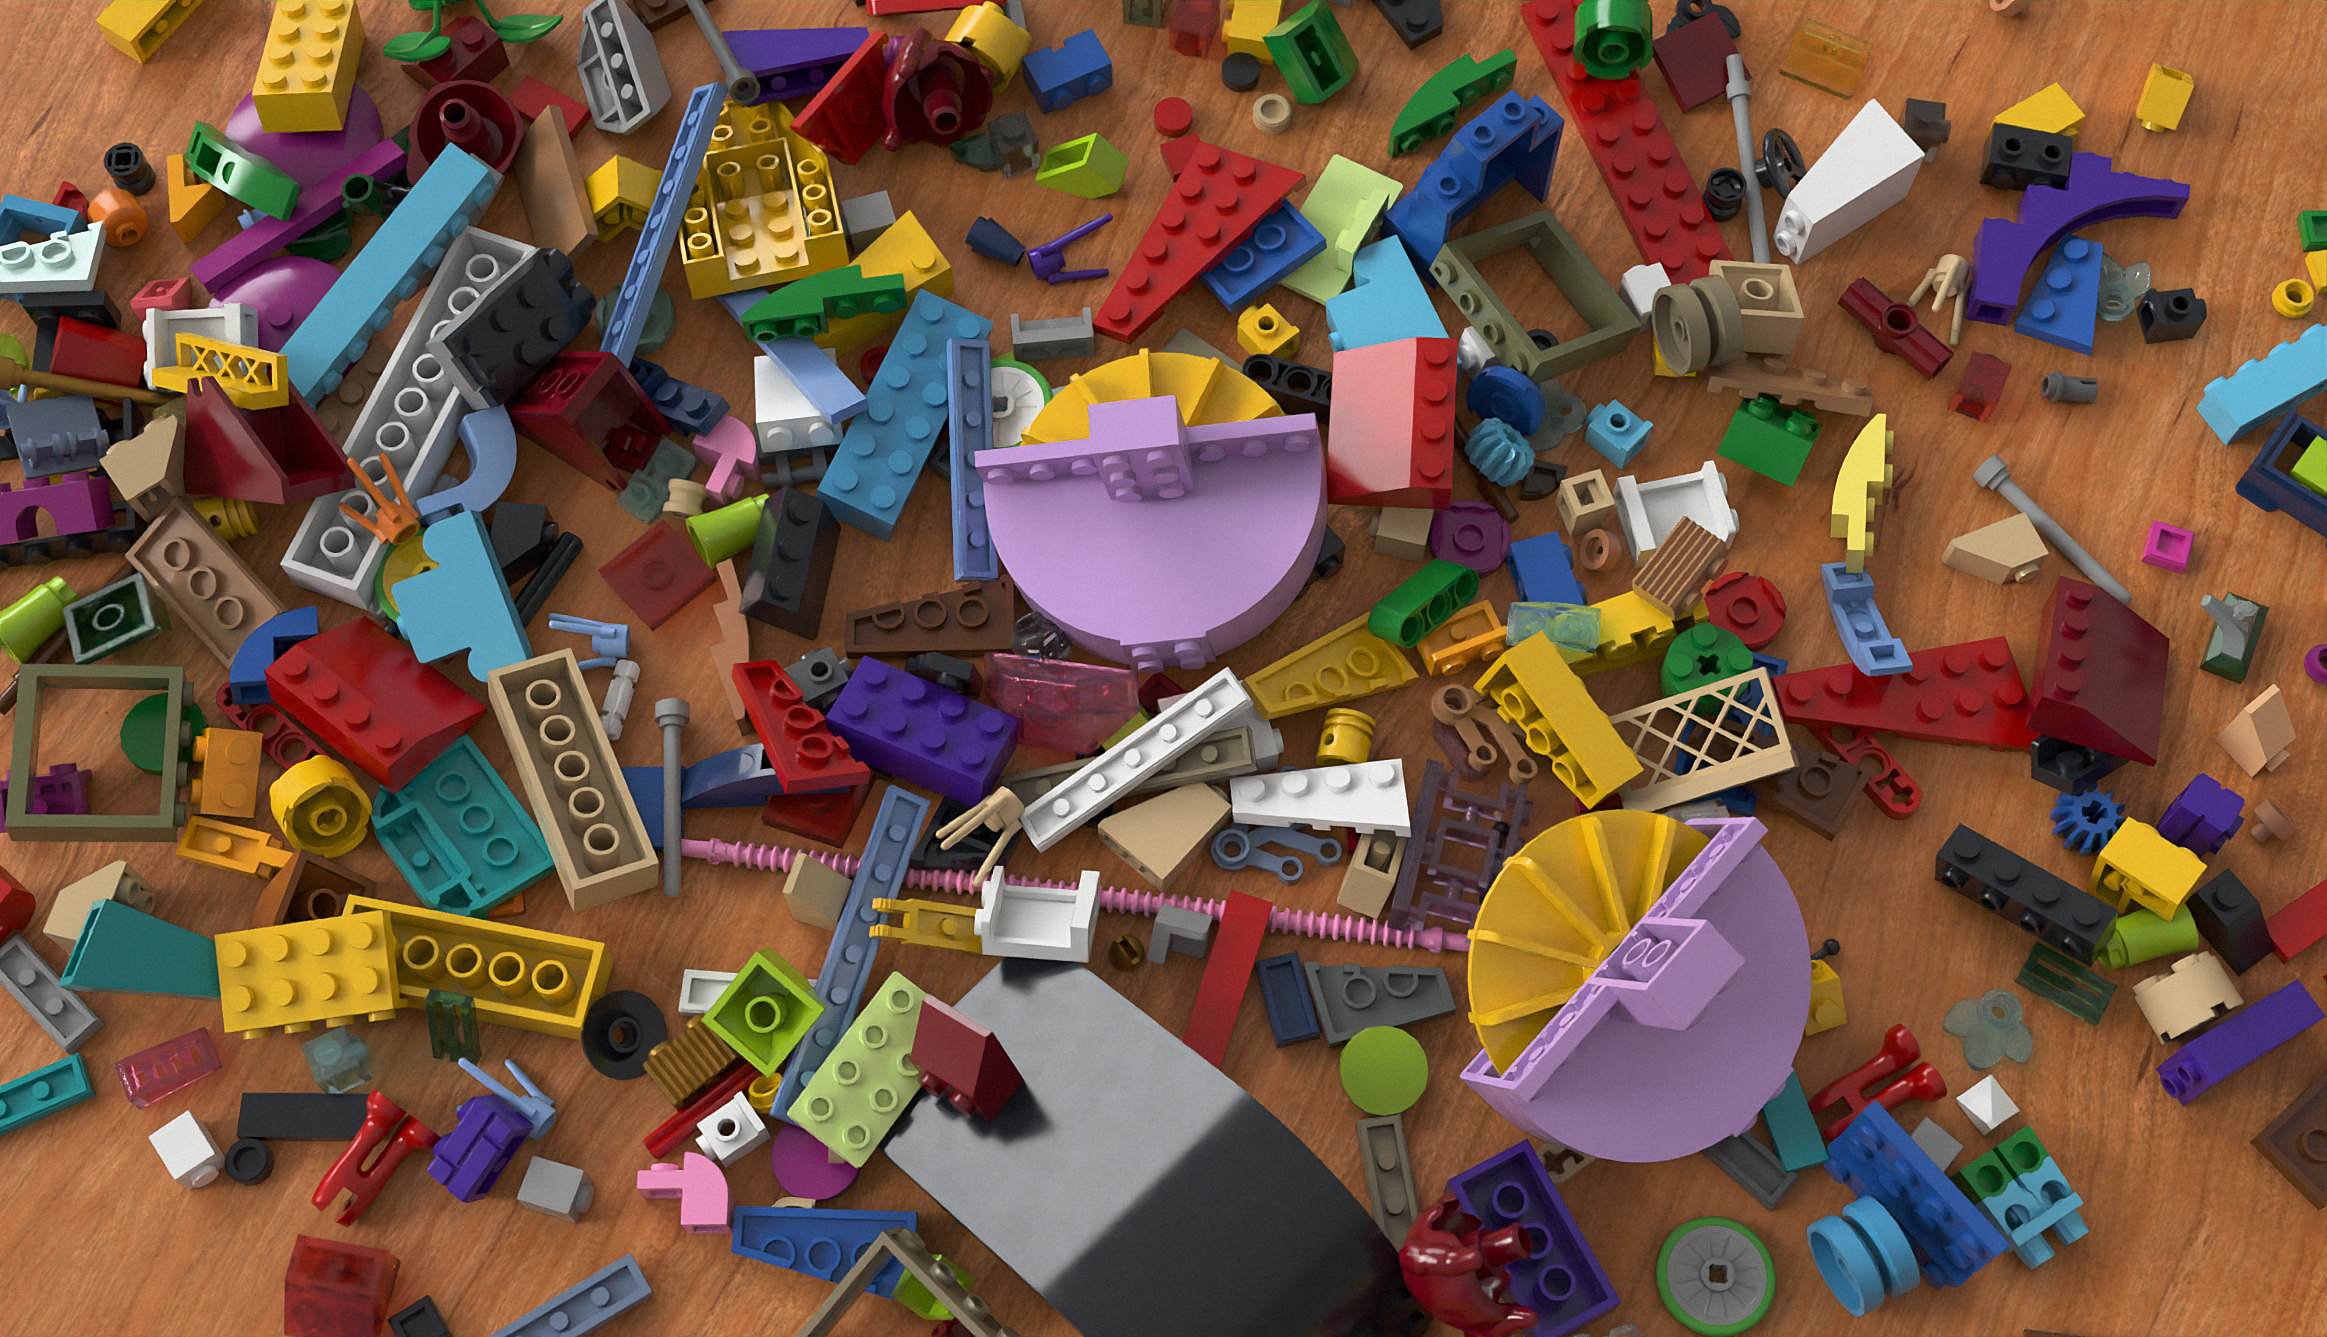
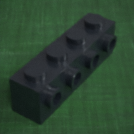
M1959 823L1936 854L1935 880L2090 968L2114 936L2118 910Z

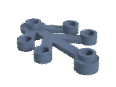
M1288 765L1281 768L1278 773L1298 771L1300 769ZM1233 821L1231 829L1223 830L1214 837L1211 844V857L1214 863L1223 870L1234 872L1250 865L1277 874L1278 879L1283 884L1294 885L1302 878V862L1295 856L1280 858L1258 848L1273 842L1315 856L1317 862L1324 867H1333L1339 863L1342 848L1335 839L1325 838L1322 840L1297 831L1310 825L1307 823L1293 822L1290 827L1264 825L1248 832L1250 824L1234 823ZM1228 846H1235L1240 850V854L1236 857H1229L1225 854L1224 850ZM1325 847H1331L1337 854L1333 858H1325L1320 851ZM1286 865H1293L1298 869V873L1294 876H1287L1283 873L1282 868Z

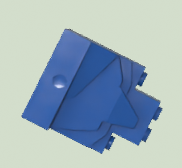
M1512 89L1481 115L1461 128L1453 136L1440 157L1425 169L1415 189L1383 214L1380 239L1384 240L1397 234L1415 272L1435 290L1440 284L1429 271V268L1443 244L1448 242L1449 231L1514 179L1540 203L1547 200L1565 120L1538 95H1535L1526 102Z

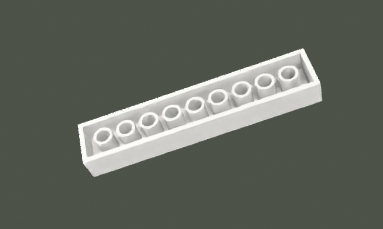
M467 225L461 235L455 237L342 448L348 458L356 460L389 502L395 501L400 505L379 459V454L382 452L387 454L413 506L416 500L430 495L460 437L457 431L459 424L465 415L473 412L425 344L530 251L536 249V247ZM354 473L356 488L315 498L280 565L295 586L369 611V605L375 596L374 578L391 542L389 541L383 545L372 532L339 509V504L344 502L375 524L378 522L375 515L381 507Z

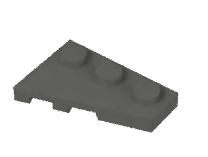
M1320 962L1303 963L1304 972L1328 1049L1347 1044L1353 1036L1365 1028L1385 1025L1402 1029L1453 1015L1457 1010L1443 968L1412 966L1377 968L1360 967V964L1346 963L1343 966L1320 965Z

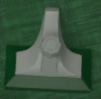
M2230 592L2225 595L2222 601L2212 595H2204L2201 607L2215 620L2199 668L2240 684L2246 678L2269 607Z

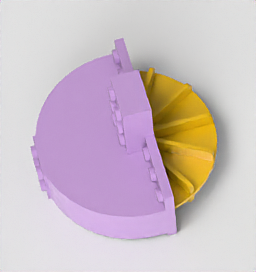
M1143 348L1139 350V355L1109 362L1087 372L1081 377L1077 373L1070 376L1071 383L1045 405L1030 427H1024L1021 433L1022 442L1020 446L974 451L975 468L983 481L986 517L992 540L1003 564L1030 608L1051 630L1056 631L1072 645L1109 661L1128 664L1132 670H1138L1139 673L1155 674L1162 672L1164 667L1180 666L1182 669L1194 670L1205 667L1208 662H1216V656L1230 651L1258 635L1290 606L1305 585L1319 556L1326 531L1328 493L1326 465L1315 413L1286 416L1276 400L1257 383L1239 371L1224 365L1223 360L1217 357H1213L1210 360L1182 353H1150L1148 348Z
M1605 810L1579 815L1563 821L1535 837L1514 857H1509L1503 863V870L1497 876L1484 899L1474 930L1469 929L1467 939L1471 940L1468 957V989L1472 1010L1468 1013L1470 1023L1475 1024L1484 1048L1462 1071L1460 1078L1502 1117L1522 1131L1544 1142L1565 1149L1615 1161L1648 1163L1671 1160L1691 1155L1714 1145L1727 1136L1737 1137L1751 1129L1757 1121L1756 1114L1767 1101L1775 1099L1783 1092L1786 1087L1785 1080L1794 1071L1791 1064L1801 1043L1811 998L1812 970L1810 947L1797 900L1776 862L1758 842L1768 829L1756 817L1695 818L1683 823L1672 817L1647 811Z

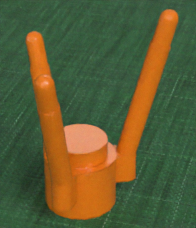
M380 453L379 459L400 505L395 501L389 502L356 460L349 458L347 464L381 507L375 515L378 522L375 524L344 502L339 504V509L372 532L383 545L390 541L394 546H398L413 538L420 529L418 521L421 519V516L412 507L387 454Z

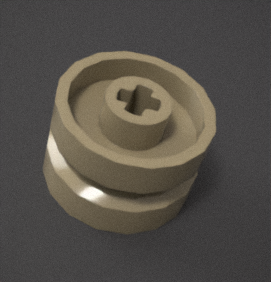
M1709 275L1693 279L1689 285L1677 283L1662 287L1654 294L1652 324L1655 339L1661 356L1676 375H1686L1701 371L1707 364L1710 366H1720L1735 362L1741 356L1744 346V324L1741 309L1735 293L1728 282L1720 275Z

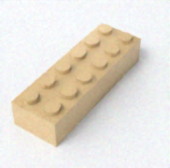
M571 647L488 671L489 699L573 912L586 910L658 886V859Z

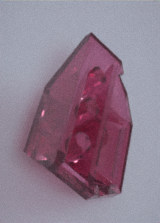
M989 651L984 653L985 695L994 709L1019 718L1017 745L1091 755L1139 713L1138 671Z

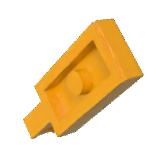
M192 815L175 855L181 860L256 879L271 880L273 872L278 873L294 853L284 851L285 844L280 840H276L271 834Z

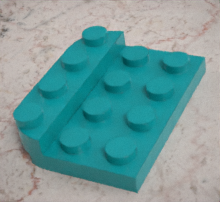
M467 733L459 737L395 795L382 785L379 786L380 792L374 800L371 816L375 837L426 909L488 920V911L557 870L542 832Z

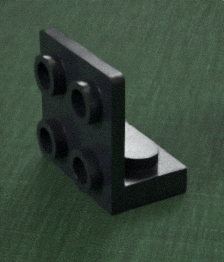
M106 290L24 294L23 308L37 326L32 370L49 373L61 316L120 331L122 314Z

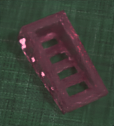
M204 1027L130 1055L113 1064L127 1099L139 1109L223 1067L210 1036ZM196 1045L203 1061L196 1065L188 1048ZM177 1054L185 1068L178 1072L171 1058ZM159 1063H161L166 1077L161 1079L158 1078L154 1068ZM141 1072L144 1073L148 1083L140 1086L136 1077Z

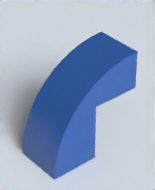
M317 606L299 608L278 615L262 624L244 641L234 658L230 671L229 683L234 705L276 703L271 698L264 670L297 643L321 634Z

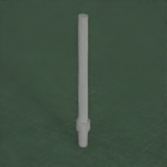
M1733 54L1726 58L1729 77L1726 91L1728 103L1733 106L1741 170L1747 182L1745 199L1754 263L1771 264L1760 183L1755 173L1756 155L1748 102L1751 100L1750 84L1744 77L1742 56Z

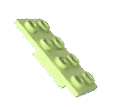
M1338 154L1333 155L1299 211L1326 239L1327 249L1280 280L1278 284L1325 306L1328 299L1342 294L1354 273V257L1359 250L1371 245L1382 226L1383 214L1395 205L1402 193L1403 185Z
M897 971L889 976L868 1006L856 1018L787 1112L789 1118L855 1168L863 1166L921 1087L917 1081L921 1075L910 1061L922 1000L927 994Z

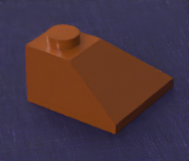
M297 849L263 890L248 930L342 916L349 894L371 898L377 882L305 849Z

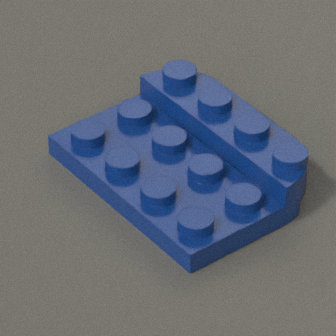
M1876 1100L1866 1107L1845 1131L1828 1145L1829 1159L1824 1162V1167L1828 1174L1840 1184L1845 1182L1857 1196L1855 1200L1866 1195L1876 1199L1886 1208L1908 1240L1916 1261L1922 1266L1920 1268L1922 1276L1935 1289L1940 1290L1945 1285L1954 1288L1959 1287L2010 1245Z

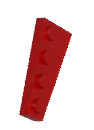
M775 660L733 664L731 677L785 794L868 783L871 770L863 761L856 762L849 754L850 746L841 736L834 737L826 728V718L817 708L812 709L802 700L804 693Z

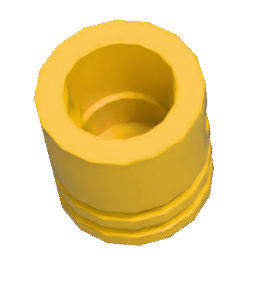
M205 496L194 500L195 509L226 542L237 540L240 535L248 537L250 532L253 535L260 533L259 519L253 501ZM216 515L221 518L222 522L217 519Z
M1330 709L1325 716L1326 721L1323 724V731L1315 758L1316 763L1323 768L1368 762L1371 741L1374 736L1373 731L1376 727L1375 720L1365 713L1352 709Z

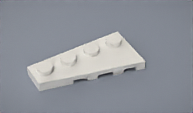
M1401 758L1230 778L1234 823L1290 827L1293 822L1307 823L1317 830L1330 831L1332 825L1355 827L1356 833L1374 834L1375 829L1394 830L1396 836L1411 837Z

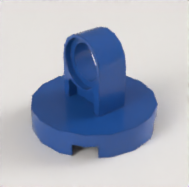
M1503 366L1487 367L1477 374L1469 384L1466 392L1467 408L1471 414L1475 410L1483 421L1486 418L1492 419L1495 417L1504 424L1510 423L1513 429L1520 431L1522 437H1531L1540 428L1546 416L1545 400L1540 393L1541 383L1534 384L1525 376L1527 371L1520 373L1513 368Z

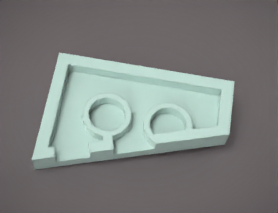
M103 222L88 224L89 231L69 236L66 230L50 234L51 240L30 246L24 241L0 246V293L92 291L107 234Z

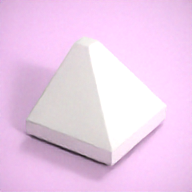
M1991 1074L1955 1099L1983 1137L2020 1111Z

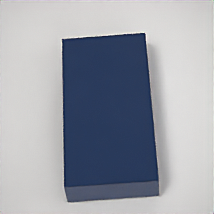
M1298 951L1256 961L1255 969L1277 1049L1319 1039L1320 1031Z

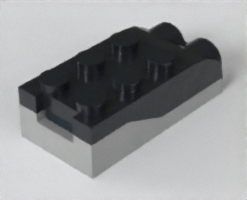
M537 248L530 251L425 344L472 410L502 405L574 339L592 319L591 312L596 309V299L585 285L574 279L573 266L561 251L555 248Z

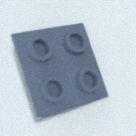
M74 394L5 405L26 480L103 467L99 459L107 455L109 438L107 431L101 429L92 397Z

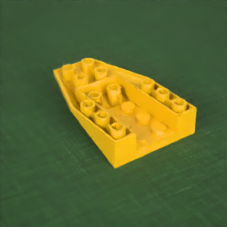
M733 100L723 103L678 229L683 264L693 300L802 279L825 271L847 267L850 264L827 156L821 149L790 129L789 126L795 118L780 100L746 107Z

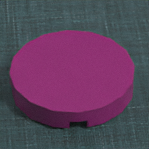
M1476 500L1456 501L1450 504V510H1443L1440 514L1438 513L1432 521L1428 537L1430 554L1433 559L1443 558L1472 568L1478 573L1479 579L1498 571L1506 561L1509 545L1512 540L1510 527L1505 518L1503 517L1502 519L1496 513V509L1488 503Z
M790 1123L777 1135L771 1152L772 1170L782 1189L792 1197L813 1199L818 1203H823V1201H829L833 1198L836 1199L846 1194L857 1181L861 1167L855 1168L847 1161H844V1164H828L829 1147L807 1130Z

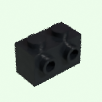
M1994 123L1984 144L1979 183L1991 185L1997 189H2013L2024 192L2028 185H2047L2061 190L2069 175L2073 137Z

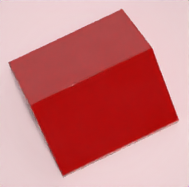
M61 316L49 373L137 388L147 355L145 339L141 336ZM61 392V393H65V394H68V395H74V394H71V393ZM92 397L93 401L123 408V402Z

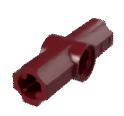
M1858 277L1838 301V305L1873 333L1874 343L1880 350L1885 353L1898 354L1928 381L1934 379L1954 355L1953 351L1918 323L1919 318L1913 307L1905 303H1894L1864 277ZM1891 326H1895L1899 328L1901 331L1895 330L1891 328Z

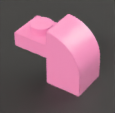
M726 414L706 438L696 434L692 444L698 462L715 467L705 487L710 504L718 509L729 506L732 498L737 499L741 494L744 478L758 482L760 478L761 465L754 437L744 423Z
M684 1152V1170H679V1166L675 1164L659 1163L651 1165V1170L638 1171L637 1190L645 1199L682 1198L681 1226L687 1234L733 1233V1192L721 1170L710 1159L697 1153Z

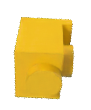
M1269 303L1260 309L1253 305L1240 316L1238 320L1237 342L1250 355L1260 353L1286 360L1299 350L1300 330L1295 325L1292 327Z

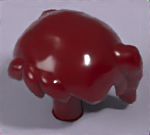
M923 28L910 31L902 39L899 55L890 65L885 77L882 96V111L886 120V125L882 131L885 149L890 152H896L903 144L913 145L918 141H929L938 147H951L956 145L965 136L967 131H973L981 127L986 115L992 109L993 92L990 86L995 78L993 71L982 65L970 50L958 44L939 40Z
M1453 1193L1441 1196L1436 1203L1425 1207L1417 1215L1407 1232L1403 1247L1398 1252V1257L1402 1268V1276L1410 1293L1434 1319L1449 1327L1462 1330L1465 1337H1511L1522 1329L1531 1328L1539 1324V1314L1532 1308L1520 1305L1519 1303L1498 1302L1503 1293L1509 1289L1511 1274L1504 1269V1265L1521 1259L1528 1260L1532 1254L1531 1237L1520 1223L1514 1222L1511 1226L1494 1232L1487 1228L1479 1229L1483 1221L1475 1215L1457 1210L1460 1202L1459 1198Z

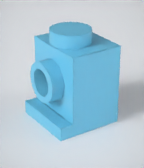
M1614 399L1607 407L1602 403L1598 404L1586 419L1588 428L1584 441L1622 470L1647 445L1653 424L1648 420L1643 422Z

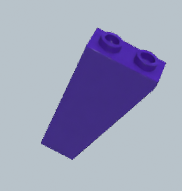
M866 27L722 32L740 67L752 71L760 84L758 97L748 104H742L743 107L820 92L870 36Z
M2297 979L2184 1045L2156 1068L2160 1074L2161 1084L2170 1096L2177 1098L2182 1106H2185L2310 1029L2325 1018L2326 1015Z

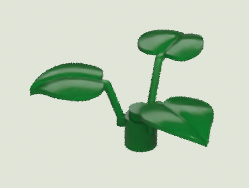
M408 0L410 8L414 10H434L433 28L429 33L410 32L396 36L384 46L383 56L404 62H422L444 54L450 48L451 40L449 37L439 36L441 32V7L443 5L458 4L465 0ZM474 0L493 30H497L495 33L501 37V41L507 43H527L540 39L555 29L563 19L562 14L559 16L519 14L507 16L501 21H497L493 18L483 0Z

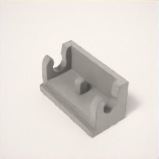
M1082 307L1083 314L1078 317L1019 322L1018 313L1010 314L1015 361L1030 363L1095 357L1090 307Z

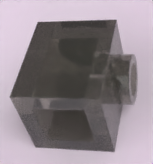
M1907 98L1897 124L1925 153L1923 161L1932 162L1940 143L1946 144L1950 134L1951 120L1945 119L1946 103Z
M1024 110L1015 114L1002 115L988 123L990 149L1004 179L1040 167L1039 141Z

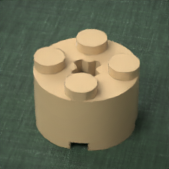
M2208 951L2198 955L2192 954L2171 965L2174 971L2172 975L2170 972L2158 977L2154 975L2132 987L2136 993L2134 997L2162 1045L2180 1039L2178 1035L2184 1032H2195L2236 1010L2235 1007L2245 1004L2217 957L2211 956Z

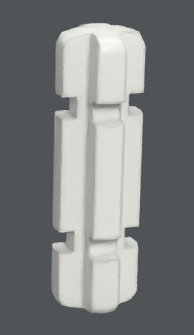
M621 659L617 662L613 673L616 677L615 680L610 682L602 708L604 716L599 717L610 741H616L620 737L623 728L621 721L626 718L635 690L632 688V684L637 683L640 674L638 664L633 661Z

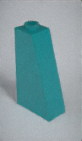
M108 898L92 903L58 987L66 990L221 1002L214 940Z

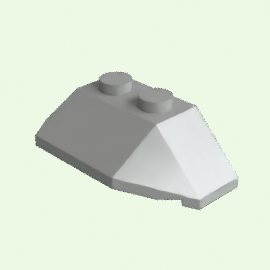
M595 0L583 10L582 22L585 25L579 42L577 69L596 128L602 131L629 136L655 116L671 98L672 94L652 34L624 0Z

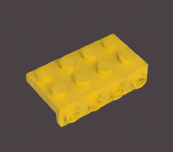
M378 910L214 935L225 1033L242 1031L243 1040L271 1036L270 1027L283 1025L285 1034L313 1030L312 1021L325 1019L327 1028L354 1024V1015L367 1013L369 1022L396 1018L395 1009L409 1007L408 998L400 999L390 910Z

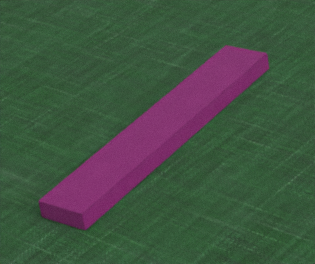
M387 137L298 195L297 204L292 209L288 222L268 215L189 266V268L210 294H213L233 279L344 208L342 204L346 199L342 195L341 188L346 178L353 174L361 173L368 177H374L376 181L383 182L405 168L408 163V157L390 137Z

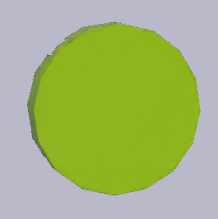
M1385 1025L1365 1028L1353 1036L1343 1049L1339 1062L1341 1087L1349 1100L1365 1112L1381 1116L1402 1113L1414 1105L1424 1092L1429 1075L1427 1057L1419 1042L1404 1030Z

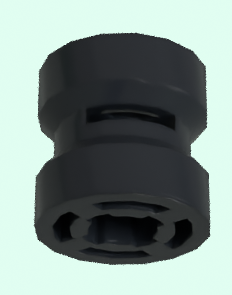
M124 142L111 147L105 154L103 160L104 167L113 178L118 189H125L134 194L135 197L142 196L152 189L156 180L155 172L146 161L144 154L138 146L133 143Z
M1723 167L1712 172L1702 196L1713 220L1717 222H1726L1737 216L1747 189L1745 177L1733 168Z

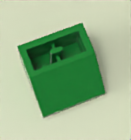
M1313 0L1262 37L1298 104L1323 102L1350 82L1359 64L1353 49L1326 0Z
M1767 393L1758 394L1757 399L1744 398L1731 420L1717 454L1793 487L1823 424L1816 422V416L1808 411L1794 408L1791 411L1778 405L1779 400Z

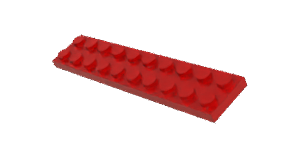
M1534 0L1522 4L1520 14L1645 265L1650 266L1660 262L1671 285L1677 283L1689 285L1693 279L1709 276L1711 260L1734 261L1637 69L1629 71V77L1608 80L1591 76L1586 72V67L1580 61L1579 65L1574 57V16L1577 8L1584 0Z

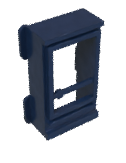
M2292 406L2235 486V490L2240 496L2264 511L2273 512L2276 508H2279L2327 538V500L2272 467V464L2289 441L2304 450L2308 448L2317 435L2327 441V431L2296 413L2298 409Z

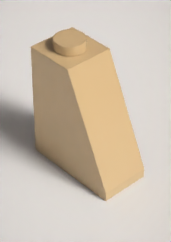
M1204 782L1184 785L1104 818L1098 824V837L1116 855L1160 892L1164 893L1212 842L1214 837L1231 821V801L1226 793L1215 785L1208 787Z

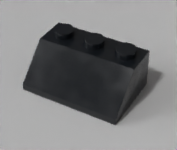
M787 485L765 500L738 613L811 641L817 638L841 531L840 524L824 500Z

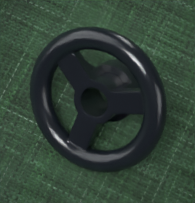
M1772 128L1764 136L1762 145L1763 158L1755 161V173L1764 189L1774 187L1778 194L1786 200L1792 191L1788 187L1789 177L1794 178L1797 185L1807 172L1802 155L1794 140L1784 130Z

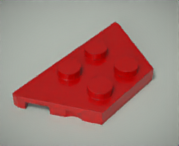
M874 30L789 126L794 133L844 165H856L879 139L886 125L882 111L884 83L889 69L888 66H885L882 46L889 43L886 31Z

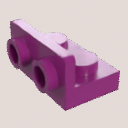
M76 762L49 766L50 773L36 775L33 814L90 815L85 779L92 777L91 769L77 770ZM10 770L6 771L7 778L0 780V833H7L5 821Z

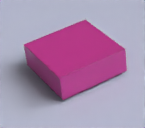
M2154 520L2149 528L2141 562L2182 574L2188 565L2195 533Z

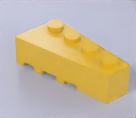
M910 209L848 265L860 264L863 278L903 273L908 308L898 309L889 314L878 312L858 314L849 319L827 318L829 332L817 334L811 337V339L820 349L835 348L836 356L839 358L904 321L920 288L941 298L955 292L951 265Z

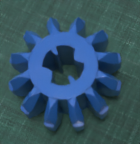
M2096 782L2073 797L2066 793L2059 795L2055 800L2057 807L2050 812L2049 819L2057 823L2052 829V835L2065 836L2066 838L2063 850L2076 845L2078 846L2080 857L2087 856L2091 850L2099 856L2126 821V819L2120 816L2125 810V804H2113L2111 801L2114 796V790L2107 791L2104 795L2100 794Z

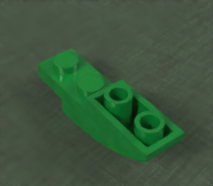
M1510 48L1478 64L1467 53L1433 75L1410 98L1398 115L1390 131L1389 156L1394 158L1402 153H1411L1417 150L1425 141L1435 136L1442 137L1447 135L1457 126L1460 108H1469L1479 98L1493 91L1500 92L1507 88L1514 80L1517 58Z
M196 121L184 156L191 162L189 169L242 202L279 220L288 222L292 209L297 204L301 185L263 156L245 151L211 124Z
M859 264L825 271L793 282L760 300L741 315L747 342L770 343L780 338L796 336L811 338L817 334L829 332L827 318L849 319L858 314L874 312L889 314L898 309H906L908 304L903 273L863 278Z

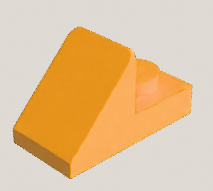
M177 154L167 156L170 223L181 241L189 243L225 208L227 200L218 187L211 183L201 184L200 176L189 169L190 166L184 155Z

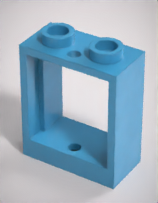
M5 194L0 204V246L16 243L23 230L47 236L66 230L68 236L89 231L87 222L77 210L10 194ZM0 293V301L3 298L15 301L23 306L25 293Z

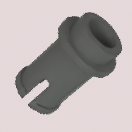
M2054 371L2052 374H2045L2041 385V395L2043 398H2048L2050 403H2057L2058 400L2093 404L2098 391L2097 379L2063 376L2061 371Z

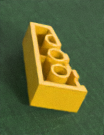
M1634 591L1554 619L1538 620L1528 628H1525L1522 641L1542 630L1549 641L1558 647L1561 657L1574 675L1584 678L1665 657L1671 643L1679 634L1698 623L1707 622L1710 614L1702 596L1699 604L1690 614L1683 613L1679 620L1675 621L1634 594Z
M1542 630L1505 651L1473 686L1482 697L1490 694L1500 705L1497 713L1507 724L1514 720L1527 733L1525 743L1536 754L1548 755L1553 760L1552 771L1589 810L1626 787L1644 771L1638 762L1635 752L1623 742L1612 727V722L1608 715L1599 709L1588 694L1583 681L1574 675L1561 657L1558 647L1549 641Z

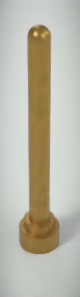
M0 356V390L10 391V387L19 389L20 385L118 402H123L125 398H131L136 405L186 413L187 397L23 369V364L14 363V358Z

